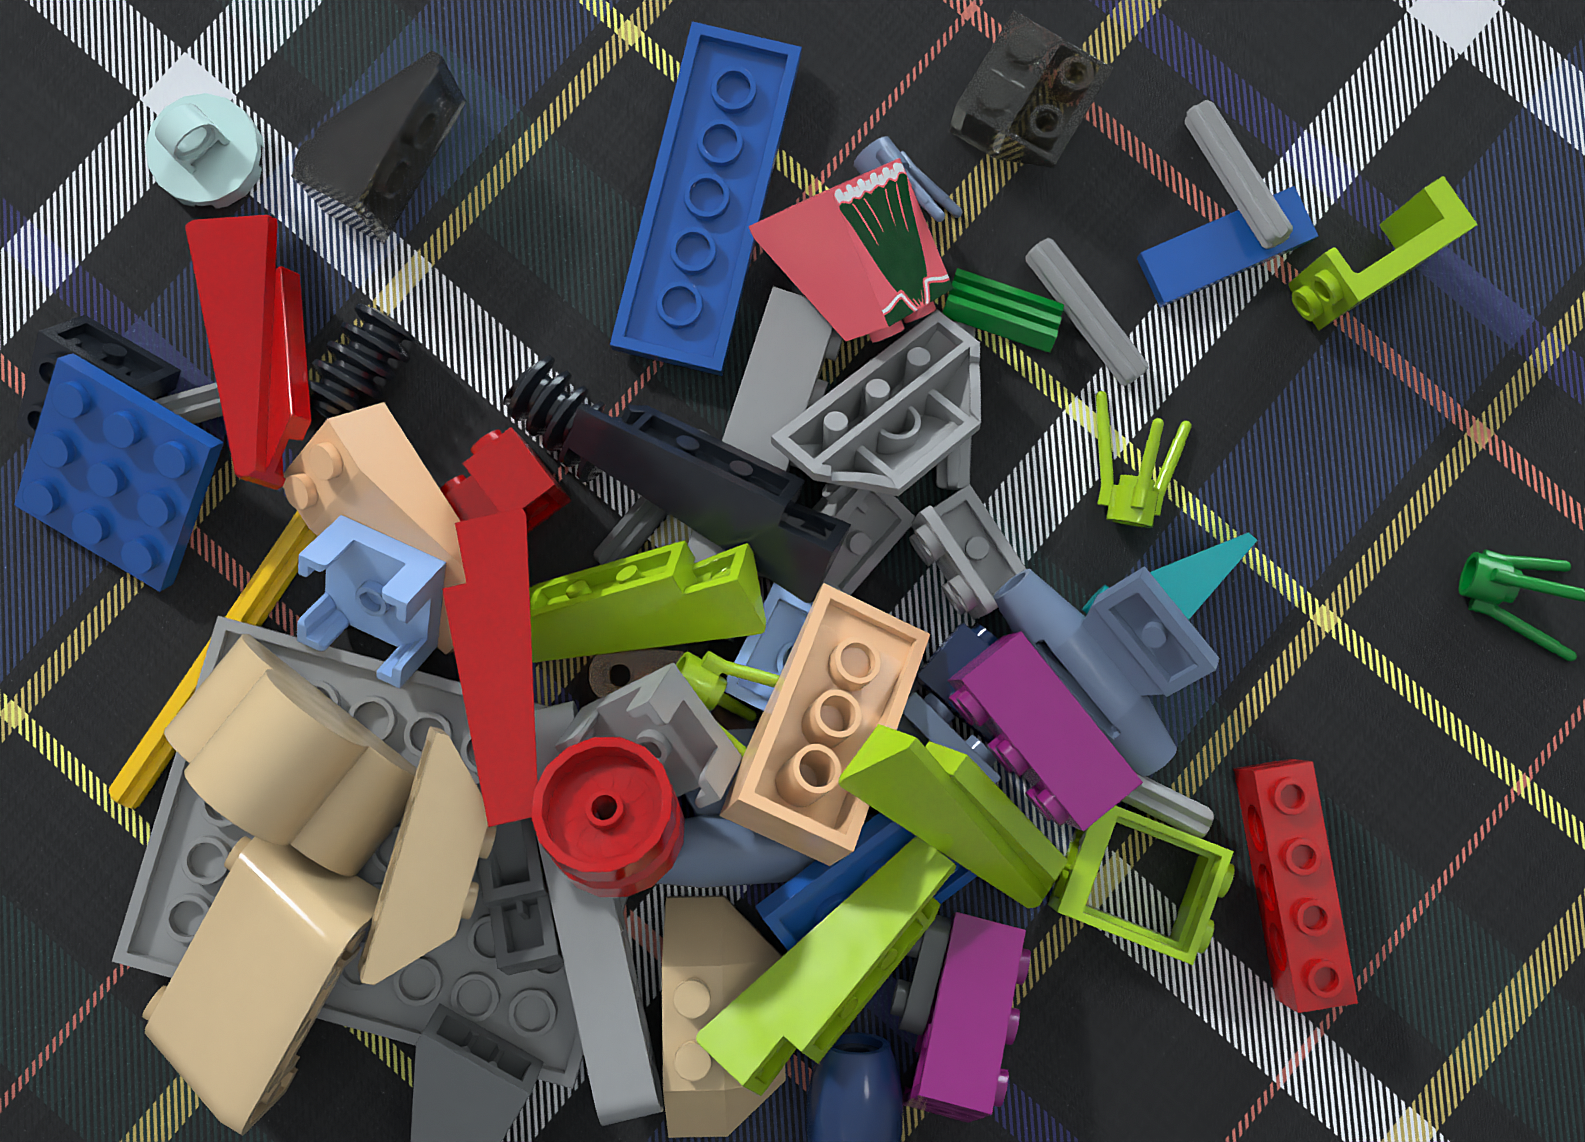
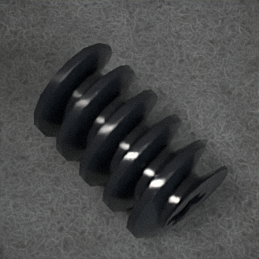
M358 303L354 311L363 323L362 327L343 322L339 327L349 341V344L345 345L330 340L326 344V348L335 362L332 364L315 359L311 364L321 380L316 382L308 379L310 406L328 419L366 408L360 399L361 395L380 399L383 393L373 379L377 376L394 381L397 377L387 362L389 358L408 363L411 358L401 344L402 341L407 340L419 345L422 344L408 331L376 308Z
M548 355L530 366L517 378L507 391L503 404L509 405L508 414L515 421L526 420L525 430L531 436L535 437L544 434L542 445L549 452L562 449L559 461L563 465L572 467L579 464L576 476L583 483L590 482L602 470L568 447L576 409L579 405L583 404L589 390L582 386L570 394L565 390L572 375L566 370L551 378L549 373L555 359ZM599 401L591 407L603 413L606 405Z

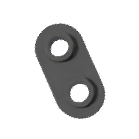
M936 915L933 923L906 955L914 958L909 980L906 981L898 978L890 1007V1014L899 1016L898 1029L921 1036L925 1030L948 943L951 918Z

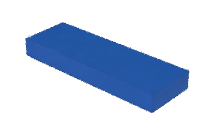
M1295 186L1273 195L1293 226L1290 237L1271 249L1262 247L1241 212L1237 210L1141 252L1137 260L1159 307L1162 308L1313 242L1318 237V234Z

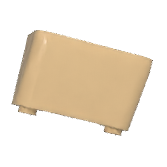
M247 836L242 837L236 843L226 858L224 868L230 872L168 986L161 987L155 993L142 1015L144 1019L148 1020L145 1028L147 1037L222 1124L242 1136L287 1091L298 1071L295 1065L300 1056L296 1055L343 969L356 958L361 947L359 944L366 933L364 929L371 924L381 891L356 875L344 876L319 865L290 844L279 846L257 837L250 839Z

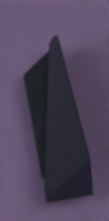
M581 404L576 409L568 440L570 450L725 551L748 543L754 553L756 569L759 573L806 603H811L814 600L848 534L851 524L797 504L796 501L803 488L804 479L647 405H628L622 417L608 416L590 407L589 404Z

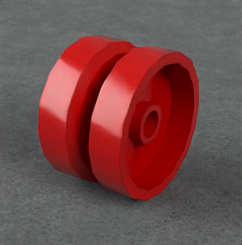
M593 737L567 747L546 766L534 789L531 819L539 843L551 856L558 869L576 888L595 896L628 897L651 888L672 869L683 846L685 817L663 764L646 747L622 737Z

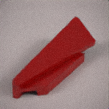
M270 215L192 220L185 225L234 472L240 479L278 490L283 487L286 480L282 456L289 439L303 441L311 423L300 274L282 266L276 269L278 230L276 218Z
M520 508L455 523L466 583L442 589L488 827L531 818L533 792L538 783L526 512Z

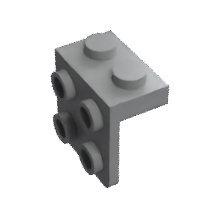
M970 484L934 508L929 505L920 511L911 522V527L915 533L909 537L912 546L927 566L934 562L937 564L948 581L941 586L953 608L960 615L967 611L972 619L975 620L998 608L993 598L995 593L1012 577L1026 570V567Z

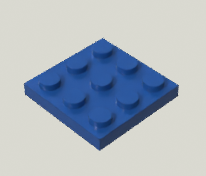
M72 353L57 358L14 505L160 592L174 584L224 442Z

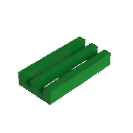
M957 268L952 281L954 289L949 291L942 312L945 316L953 321L964 323L965 325L1045 352H1051L1057 338V329L1060 325L1064 304Z

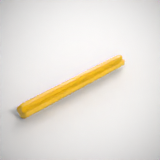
M298 510L225 617L262 626L297 574L299 554L318 537L308 528ZM210 640L109 787L110 798L118 804L130 809L139 807L176 753V750L166 739L164 730L194 694Z

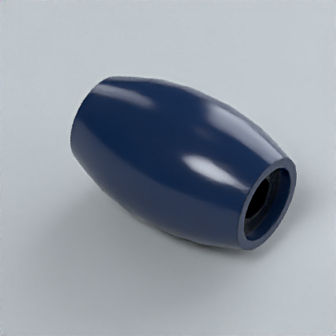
M843 1033L819 1063L815 1062L807 1094L806 1131L808 1142H901L903 1132L901 1081L891 1046L886 1039L868 1033Z

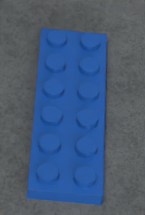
M692 21L610 342L612 350L711 374L723 375L756 242L748 226L761 221L800 65L802 47Z

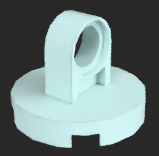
M208 93L184 96L166 106L151 124L145 144L148 168L158 185L184 205L195 207V205H213L215 208L227 207L248 194L259 180L262 171L259 161L261 158V147L264 148L263 137L249 115L228 98Z

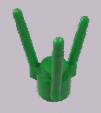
M1487 549L1483 553L1473 552L1467 559L1459 580V594L1471 598L1468 609L1489 615L1567 661L1571 662L1576 659L1574 651L1497 606L1502 601L1512 603L1516 599L1520 588L1585 602V590L1583 588L1525 576L1521 570H1518L1566 572L1571 568L1570 562L1550 558L1504 555Z

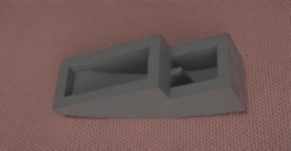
M477 783L476 785L481 792L480 783ZM527 818L497 825L495 840L488 858H478L477 861L483 903L489 908L497 969L506 975H513L564 963L532 819Z

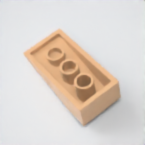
M384 402L327 419L284 472L286 480L283 488L289 503L298 510L308 528L319 536L340 515H343L445 561L444 588L466 583L455 523L460 522V520ZM443 596L437 647L447 655L454 651Z
M823 583L743 755L719 816L828 866L854 852L870 806L840 787L839 777L878 724L897 730L930 634Z

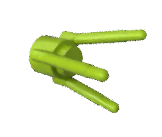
M1099 391L1096 394L1101 478L1098 505L1108 506L1106 518L1108 521L1152 528L1154 516H1160L1163 497L1186 444V439L1191 430V423L1189 421L1181 422L1155 482L1151 478L1164 422L1160 418L1154 419L1146 442L1139 475H1120L1119 485H1114L1108 400L1106 392Z
M687 651L676 664L709 711L713 710L718 704L748 721L755 720V711L724 693L727 679L720 676V674L723 673L773 688L780 676L727 661L710 651L705 654L703 659ZM720 725L743 757L747 748Z

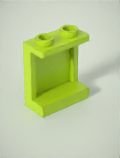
M1443 176L1421 190L1379 225L1396 250L1362 272L1355 273L1351 270L1338 249L1335 247L1331 248L1288 283L1289 288L1293 292V304L1303 318L1312 321L1317 329L1321 330L1435 256L1478 224Z

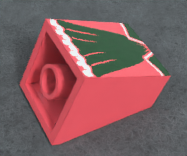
M900 158L748 226L758 244L845 342L869 334L872 343L891 337L905 329L901 319L905 323H909L934 312L936 306L933 300L954 289Z

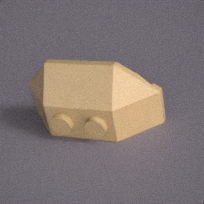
M430 726L420 762L357 966L361 983L375 985L455 937L460 919L469 920L475 908L479 884L473 882L472 878L478 858L487 859L491 852L497 825L488 827L482 794L450 737L440 728Z
M725 895L666 897L662 953L663 1095L668 1138L728 1137L786 1080L784 1065L764 1094L759 1096L743 1087L696 1040V1036L701 1029L782 957Z

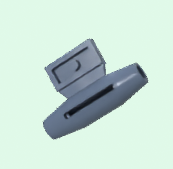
M1145 566L1098 594L1086 617L1031 569L1021 571L995 593L993 598L1011 631L1024 634L1137 774L1142 777L1149 776L1163 768L1174 757L1177 747L1147 695H1165L1166 697L1215 671L1220 658Z
M756 728L727 731L747 748ZM737 767L721 800L699 809L695 804V799L701 787L683 794L696 816L685 819L683 846L672 869L656 884L710 888L788 882L816 860L719 816L738 770Z

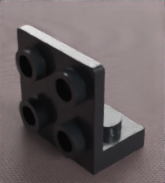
M82 315L38 331L18 415L17 428L34 438L57 358L74 353L152 400L176 389L181 370L87 315Z

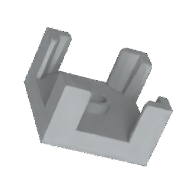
M674 662L582 707L554 746L560 754L567 747L593 737H622L642 745L663 764L677 797L701 787L695 799V804L699 809L722 799L743 758Z

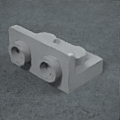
M826 483L822 490L823 497L812 509L851 524L823 583L851 595L912 526L911 522L915 516L894 495Z

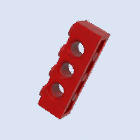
M1286 759L1234 768L1275 999L1297 1013L1357 1004L1358 1000L1313 761Z

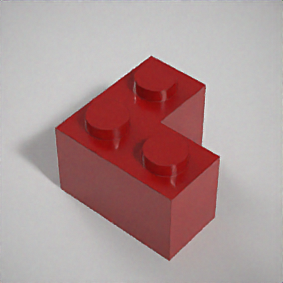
M512 427L504 433L499 429L494 430L479 439L471 448L473 456L462 463L471 475L468 478L465 475L456 476L440 488L460 521L516 508L523 509L526 512L527 534L572 501L531 446Z

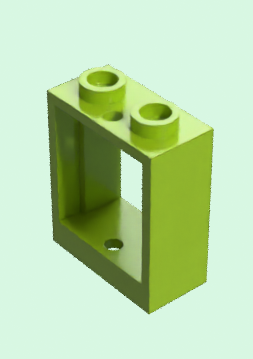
M1115 805L1085 831L1075 828L1065 855L1068 862L1055 882L1047 905L1060 914L1193 965L1197 953L1203 954L1211 942L1214 932V921L1210 917L1217 897H1224L1231 886L1234 877V865L1230 861L1234 851ZM1116 822L1199 854L1170 936L1086 904Z

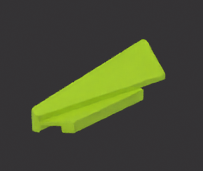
M683 540L533 585L529 588L532 662L764 633L766 618L754 553L750 545L746 543L694 563L695 556L686 541Z
M878 724L839 777L840 787L1026 908H1035L1041 904L1068 862L1067 858L967 754L931 741L924 746L914 736Z
M919 837L913 838L701 1029L696 1036L698 1044L743 1087L759 1096H762L796 1049H799L803 1054L819 1063L933 923L940 907L939 902L933 896L950 875L954 873L956 869L955 863Z

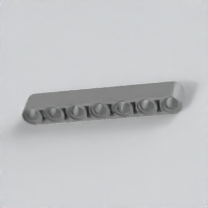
M574 701L535 709L538 781L546 766L559 755L554 746L578 714ZM538 840L599 1121L602 1126L663 1112L661 1084L620 897H598L576 888L558 869L551 856L545 851Z

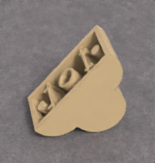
M242 634L164 730V735L170 745L190 763L184 771L188 783L213 809L251 835L279 846L290 844L319 865L344 876L357 875L403 818L417 771L414 765L250 634Z

